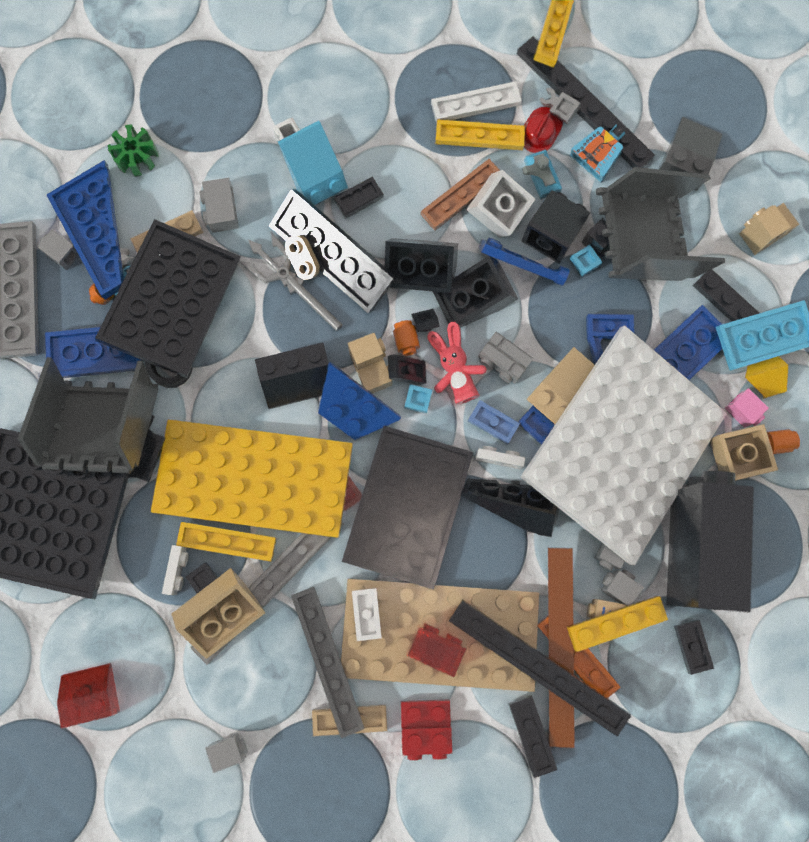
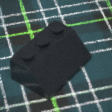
M391 238L385 241L384 267L397 277L390 288L451 293L457 268L458 243Z
M323 342L255 359L268 409L322 396L329 364Z

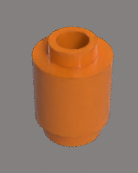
M405 320L394 324L393 334L398 353H403V356L417 353L416 350L420 348L415 325H412V321Z
M785 429L767 432L773 454L793 452L800 446V438L796 431Z

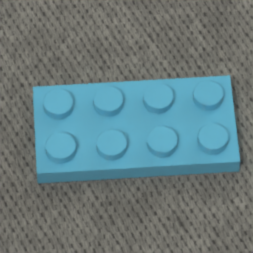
M805 300L717 326L716 330L729 370L738 369L809 347V312Z

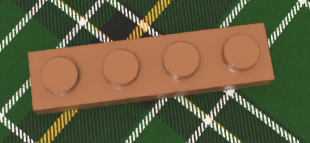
M487 159L421 211V216L434 231L469 205L490 175L500 170L490 159Z

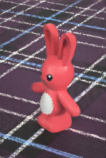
M450 322L447 327L449 347H447L443 338L437 332L431 331L427 337L430 344L440 355L441 366L448 372L435 385L434 390L437 393H441L451 384L455 398L454 401L459 405L480 396L470 375L485 374L487 369L484 365H465L467 356L461 347L460 326L456 322Z

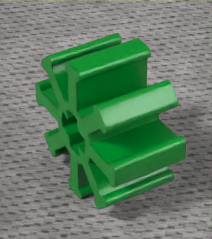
M132 124L125 125L127 138L122 137L115 130L111 136L117 145L108 144V151L121 172L125 174L126 170L130 168L134 176H141L139 164L143 163L151 171L155 164L150 156L158 157V149L146 129L142 127L141 131L137 134Z

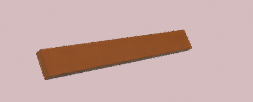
M548 547L549 658L574 675V647L567 629L568 626L573 625V548ZM549 690V746L575 748L574 707Z

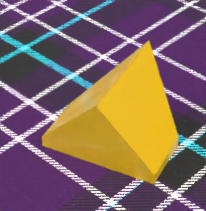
M779 356L747 366L745 378L762 394L764 399L787 392L788 364Z

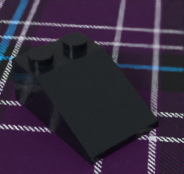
M491 256L486 257L456 276L451 293L433 292L448 324L456 322L460 328L495 313L518 299L499 261Z

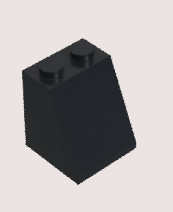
M551 190L528 223L521 242L560 264L591 212L587 211L583 205L575 204L567 199L563 193Z

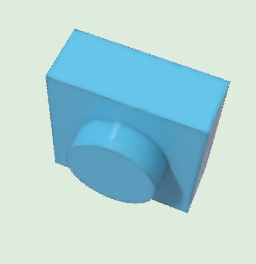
M591 245L586 246L570 257L571 262L582 277L603 263Z
M410 384L404 408L427 414L432 389Z

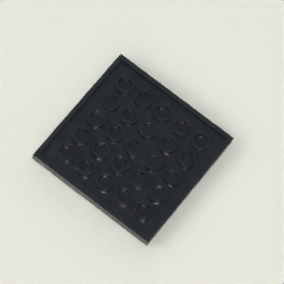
M0 428V578L96 599L130 473H113L112 466L110 472H89L88 465L86 471L64 470L63 467L61 470L42 469V464L41 466H36L18 441L20 432Z

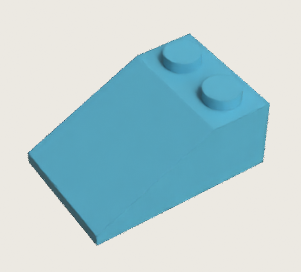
M319 120L278 141L296 189L312 204L316 205L348 188L343 171Z

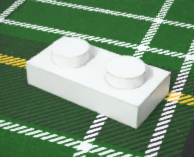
M483 446V449L479 448L476 451L475 461L515 469H522L524 467L525 457H521L519 452L509 450L506 453L496 452L497 448Z
M172 545L162 594L177 595V592L181 591L184 580L181 576L182 568L186 567L189 556L186 552L187 547Z
M377 589L352 591L357 641L382 638Z

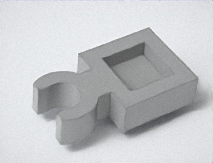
M547 88L546 91L551 95V98L545 100L541 97L539 99L540 103L544 107H552L549 110L550 114L569 124L581 107V103L564 92L558 97L552 88Z

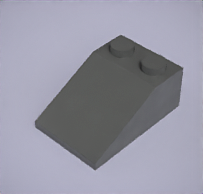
M682 117L659 170L709 174L717 154L722 133Z

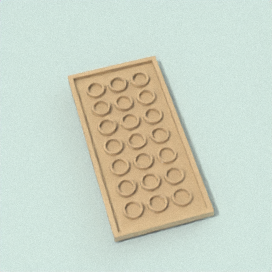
M348 579L341 663L346 677L349 679L535 692L534 679L449 622V619L463 599L537 650L539 593L435 585L433 590L413 583ZM376 588L382 638L357 641L352 591Z

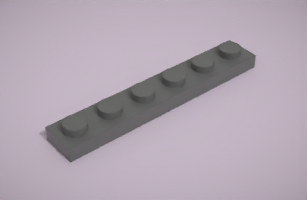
M315 587L291 595L340 737L344 738L364 730V724Z

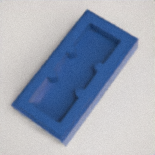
M532 406L518 421L520 426L541 445L555 426L535 406Z

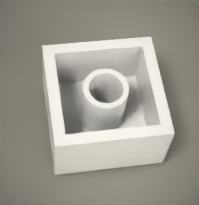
M500 170L490 175L466 210L501 238L510 236L535 201V198L507 173Z

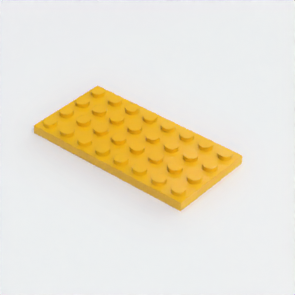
M167 420L164 436L166 439L162 447L151 513L334 538L340 537L353 443Z

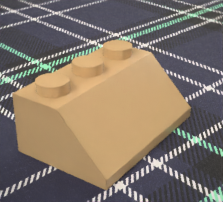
M230 568L171 615L176 630L207 659L264 615L265 611L247 585Z

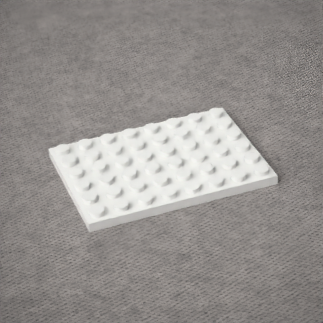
M622 326L521 475V478L629 565H635L678 495V489L683 487L727 412L626 326Z

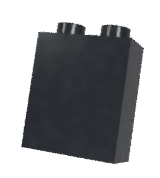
M705 471L704 477H688L687 487L678 489V495L670 506L666 605L751 613L754 487L735 485V473Z

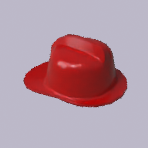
M550 107L535 109L524 124V148L529 152L537 153L545 149L546 151L549 150L562 129L563 121L550 114Z

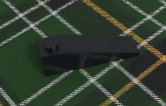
M467 479L461 492L462 497L528 532L552 537L559 508L531 485H520V481H512L511 484H499L497 480Z

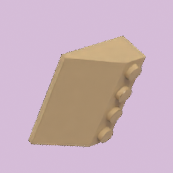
M573 347L527 400L556 424L595 365Z

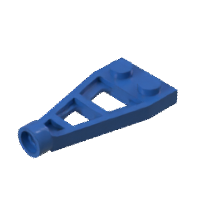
M488 237V240L481 239L478 246L480 251L486 255L553 280L554 283L561 286L564 285L568 278L570 269L559 266L558 269L547 267L504 248L500 241Z
M588 314L586 316L587 341L594 365L603 354L600 344L601 339H613L622 326H626L634 333V315Z

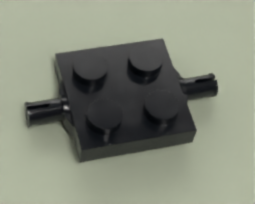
M153 415L149 423L139 465L134 467L129 474V478H138L149 482L161 455L166 438L150 430L155 418Z

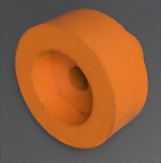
M95 284L89 288L90 300L93 303L106 305L114 298V295L105 300L100 295Z

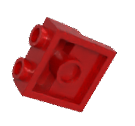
M449 699L401 701L402 755H407L408 760H421L422 755H432V759L438 760L447 759V754H452Z

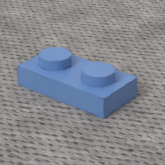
M479 400L468 419V422L507 445L520 425L519 422Z

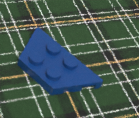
M330 362L328 364L318 414L354 440L401 419L400 414L333 363Z

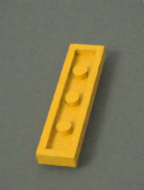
M574 0L550 1L533 60L554 68Z
M437 120L435 144L523 150L525 126Z
M181 522L176 546L272 562L276 538Z
M654 596L568 626L567 629L574 650L579 652L667 621L668 617L661 597Z

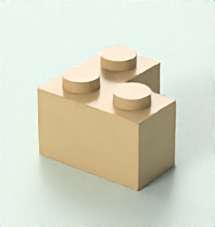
M782 203L777 207L772 205L767 209L764 207L757 211L753 218L744 224L745 228L739 235L753 254L756 255L789 234L799 223L786 205Z
M375 333L349 342V354L362 386L372 394L392 386V380L389 379L388 366H386L383 360L386 357V349L382 339H377Z

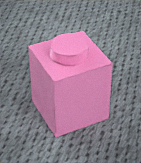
M748 388L740 392L724 409L745 428L752 424L754 426L758 425L765 418L763 414L769 408Z

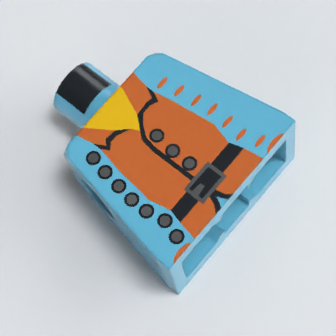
M615 125L609 133L604 128L598 127L571 149L570 156L602 183L622 153L623 145L618 141L625 135V131L618 125Z

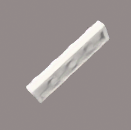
M516 81L431 99L436 123L437 120H455L520 106L522 102Z

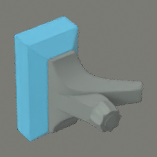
M546 149L525 156L526 166L522 168L524 175L531 176L540 199L547 197L551 190L561 192L562 186Z

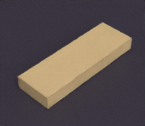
M386 705L357 706L365 729L356 733L387 731ZM330 708L312 710L313 736L339 735Z

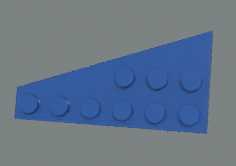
M103 160L46 194L100 295L106 300L119 291L124 281L109 166Z

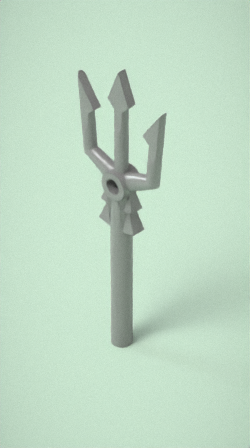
M272 232L273 247H278L287 257L282 267L276 264L262 250L261 244L248 240L253 253L259 254L277 272L265 277L254 268V263L239 261L240 264L264 283L276 280L282 281L284 287L288 288L291 295L296 292L336 331L342 327L343 324L302 286L304 280L289 271L291 266L290 258L283 244Z

